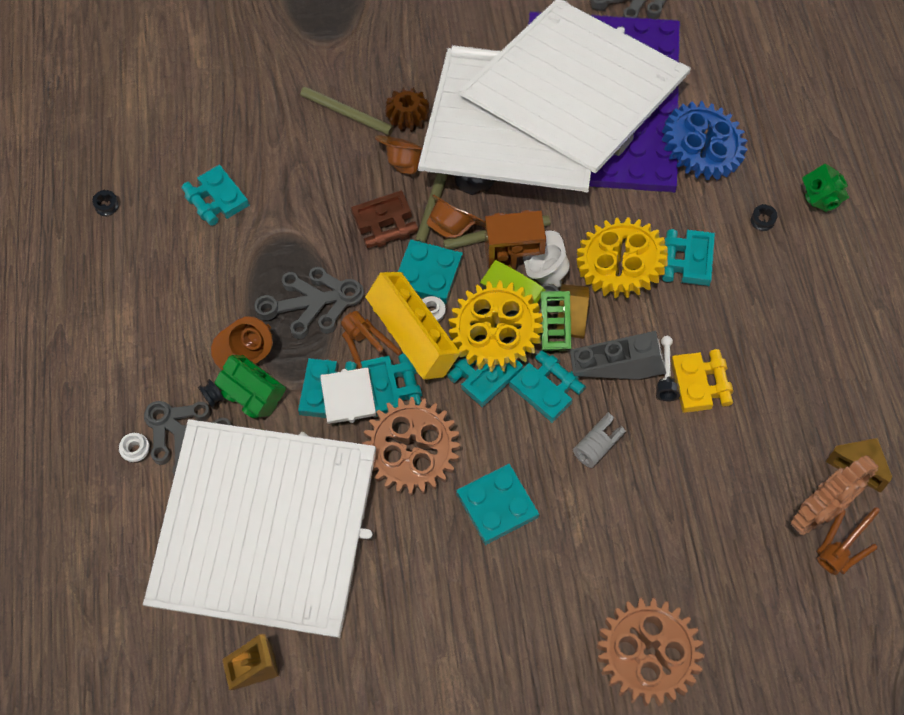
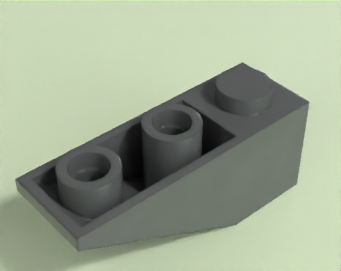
M656 331L570 350L574 376L642 379L666 373L663 352Z

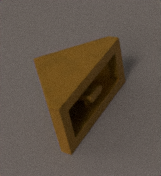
M561 284V291H570L571 337L584 339L589 303V287ZM559 301V306H564V301ZM564 312L558 313V318H564ZM557 324L556 330L564 329V324Z
M878 438L836 446L826 463L837 469H845L855 460L858 461L862 456L867 455L879 466L878 471L874 473L875 475L869 479L868 486L881 493L890 483L892 475Z
M259 634L222 659L229 690L239 689L279 676L272 645L265 634Z

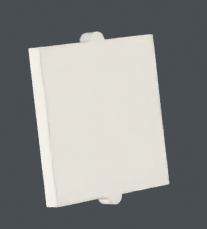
M368 367L349 371L342 369L338 373L320 375L328 424L343 421L353 423L355 419L376 416Z

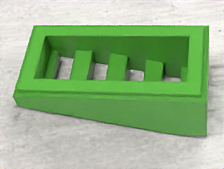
M570 291L541 292V313L543 322H541L543 325L541 350H571ZM547 301H564V306H547ZM564 312V318H547V313ZM564 324V329L548 330V325ZM548 336H564V341L548 342Z

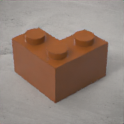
M525 210L520 213L511 214L496 213L491 216H485V252L488 270L495 260L516 270L517 257L545 254L546 235L541 210Z

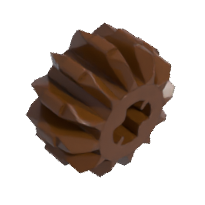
M403 87L400 93L393 91L392 97L387 98L386 117L390 120V124L393 127L398 126L400 131L409 128L412 132L414 126L422 128L423 122L428 120L429 102L425 99L423 92L416 93L414 87L410 91H406Z

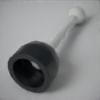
M664 336L661 339V344L664 346L666 373L665 378H661L657 383L656 397L662 401H674L680 397L679 383L675 378L671 377L670 346L673 340L670 336Z

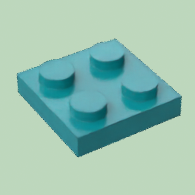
M410 239L398 272L403 273L420 298L434 296L440 298L444 304H447L463 260V253Z
M510 463L456 490L457 497L485 545L539 518V512Z

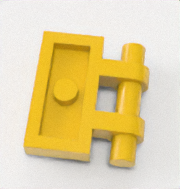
M719 349L711 350L709 352L711 361L704 363L701 352L672 356L671 365L674 378L680 386L679 400L682 413L711 410L713 407L712 398H720L722 406L733 404L731 396L733 387L732 383L728 382L725 372L728 369L727 363L722 358ZM714 374L716 385L709 386L706 375Z

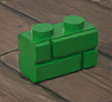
M244 355L229 356L223 366V370L220 371L214 381L215 385L222 390L221 394L225 399L232 402L237 401L243 406L242 411L252 418L269 417L272 415L278 405L277 402L286 391V387Z

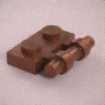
M402 190L351 207L352 215L360 234L369 231L373 234L363 238L367 249L376 245L378 248L385 246L386 242L397 238L401 240L408 238L409 234L418 231L415 221L407 224L404 222V219L412 217ZM395 224L396 228L382 232L381 227Z

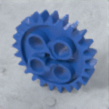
M691 101L688 107L681 104L679 109L675 108L672 114L669 115L662 129L664 133L662 141L667 143L664 150L672 151L669 159L677 158L679 161L676 166H686V174L693 170L695 171L696 178L703 173L706 180H709L712 174L716 180H719L722 175L728 177L731 172H735L745 159L744 154L747 152V148L744 145L747 143V139L741 138L745 131L736 129L739 122L730 121L732 114L724 116L722 107L716 111L712 103L706 108L703 101L697 107Z

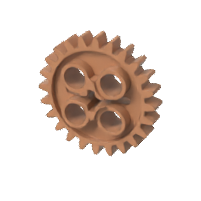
M414 397L410 398L409 405H404L402 399L399 398L397 408L387 403L388 412L386 414L377 410L379 421L369 420V424L374 430L364 431L365 436L371 439V441L362 443L364 445L376 446L373 471H379L375 477L376 481L378 482L386 478L385 488L388 489L393 484H396L398 494H400L403 487H408L409 495L413 494L414 487H419L420 492L425 494L426 484H429L435 490V479L438 478L446 482L444 470L452 473L454 471V467L449 461L455 462L459 459V456L452 452L460 449V443L452 442V440L459 437L458 431H450L454 426V420L445 422L447 411L445 410L437 414L436 403L430 408H426V399L424 398L420 405H415ZM398 422H405L410 428L406 433L398 434L393 430V427ZM426 430H434L437 432L438 438L433 442H427L422 438V434ZM390 437L402 443L387 442L386 438ZM411 440L416 441L417 447H414L412 452L407 451L405 444H410ZM422 449H434L437 450L438 453L434 455ZM390 450H397L401 453V458L397 462L390 463L386 461L385 454ZM418 458H426L430 462L429 468L424 471L417 470L413 464Z
M866 455L862 456L858 461L855 460L849 467L847 466L845 469L841 468L836 471L803 502L799 513L793 517L791 525L800 535H805L812 529H816L820 524L831 521L848 508L852 501L867 488L869 479L875 475L874 473L878 471L879 466Z
M639 598L637 608H634L628 601L625 604L626 613L616 608L614 611L616 620L607 617L605 624L609 629H601L599 635L607 640L599 641L597 644L599 650L605 651V653L598 656L597 661L607 663L601 673L602 675L612 674L613 677L609 682V686L611 687L619 683L621 685L620 696L624 695L627 691L631 692L632 703L636 701L638 696H642L644 706H648L651 698H655L657 705L661 706L665 695L673 703L676 700L675 690L684 696L688 692L685 684L693 686L696 683V679L691 674H700L702 668L694 663L704 659L703 654L695 652V650L703 645V641L693 640V637L699 630L698 628H687L691 620L690 617L682 620L678 618L681 610L679 607L672 613L669 612V602L667 601L663 604L662 608L657 607L655 598H652L649 606H645L643 599ZM643 624H655L659 629V634H648L644 630ZM630 629H634L637 632L638 637L635 634H632L630 632ZM622 642L630 643L633 645L635 653L633 655L623 654L619 649V644ZM653 647L656 650L655 655L649 654L647 656L644 654L645 648L651 649ZM674 648L679 651L681 660H670L665 654V649ZM662 666L670 671L669 675L665 674ZM651 668L655 671L657 680H645L640 670Z

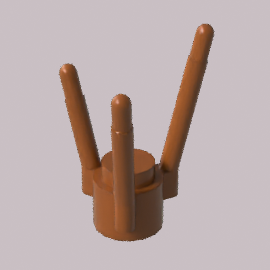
M353 311L343 318L341 326L345 332L342 334V337L348 344L354 362L357 364V369H361L362 365L353 342L354 339L361 341L367 338L379 352H382L383 347L373 337L375 335L397 355L402 354V351L378 331L368 319L365 320L360 312Z
M875 507L843 543L836 541L834 544H831L846 511L843 510L839 513L823 544L816 551L819 554L817 557L818 563L833 575H838L839 572L845 574L850 567L875 551L878 546L872 544L849 559L851 552L848 548L880 512V509Z

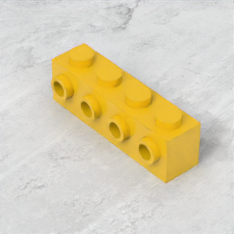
M380 272L365 298L422 379L444 377L461 354L402 272Z

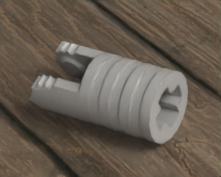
M609 412L573 449L577 459L587 467L593 468L626 432L622 426L616 428L610 436L603 432L614 419Z

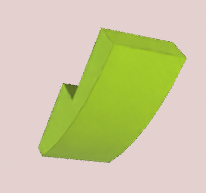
M497 260L494 261L480 281L484 288H486L487 281H490L493 288L497 287L499 280L502 281L503 288H507L512 282L515 292L523 287L525 296L532 294L533 303H537L541 298V292L546 291L530 278Z

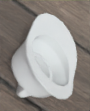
M545 231V254L523 256L526 273L529 278L536 279L541 284H554L560 287L561 279L568 273L570 263L560 234L555 231Z

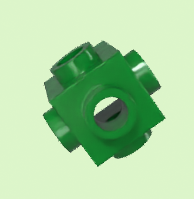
M826 163L802 177L807 193H805L806 199L813 207L816 206L827 212L828 210L836 209L842 202L849 199L846 191L848 187L846 179L839 171Z

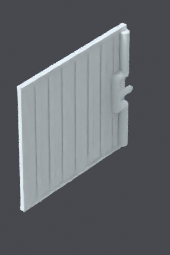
M555 0L460 89L459 95L596 173L690 73L691 68L624 34L625 29L623 27L615 29L571 6L564 0Z
M452 46V49L448 48L418 171L588 193L591 170L459 95L460 89L501 51Z
M188 419L143 605L340 638L359 538L370 539L373 535L371 530L362 529L361 524L364 518L376 446Z

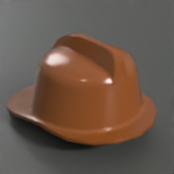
M375 136L377 141L386 145L388 163L398 172L414 174L417 171L423 147L395 137Z
M432 195L436 203L427 220V224L440 235L446 238H457L462 236L474 224L485 228V221L453 207L441 198Z
M250 316L236 320L222 330L213 340L211 356L215 364L223 370L225 362L231 355H244L254 364L261 361L270 353L273 345L270 332L271 326L258 318Z

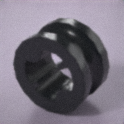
M101 190L93 196L92 203L97 214L111 216L118 210L119 203L114 192ZM103 201L109 202V201H110L111 204L108 205V206H107L106 204L101 205V202H103Z
M761 204L754 209L750 221L755 229L768 231L774 227L778 215L772 206ZM760 214H762V217L767 215L769 217L768 221L766 222L765 219L761 221L759 219Z
M211 379L207 380L206 386L200 385L198 387L212 409L216 407L215 403L217 401L223 402L225 400Z

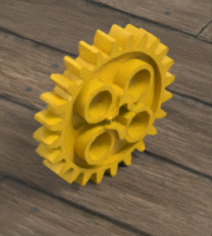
M627 217L625 223H620V220L615 218V224L612 225L605 220L604 228L595 225V234L586 232L587 240H580L581 248L577 249L578 258L576 259L580 277H584L586 285L592 284L594 292L602 288L603 296L613 291L614 298H617L620 292H624L625 297L629 298L630 291L634 290L637 295H640L641 287L651 290L650 281L659 283V275L665 274V266H668V248L665 246V238H659V230L651 231L650 223L641 227L640 219L631 224L630 217ZM623 239H627L625 242L626 252H624L623 254L622 274L621 276H617L619 273V262L621 261L622 257V242Z
M499 280L497 287L493 288L490 281H487L486 289L483 290L477 284V293L473 294L467 290V300L458 298L457 301L460 309L452 308V314L455 318L449 319L450 327H452L449 330L451 338H454L452 342L459 348L460 358L467 355L466 360L469 365L477 360L479 370L485 364H488L490 372H493L495 365H500L501 370L505 371L506 363L509 362L516 368L517 358L526 362L525 352L535 353V347L532 343L540 344L541 342L538 334L543 333V325L540 324L543 322L542 313H538L540 311L539 304L533 303L532 294L525 296L523 287L515 292L512 282L507 288H503L502 281ZM481 309L490 310L484 315L477 314ZM509 311H518L515 316H506V313ZM478 335L486 336L482 341L477 342L473 340ZM506 337L516 338L511 343L502 342Z

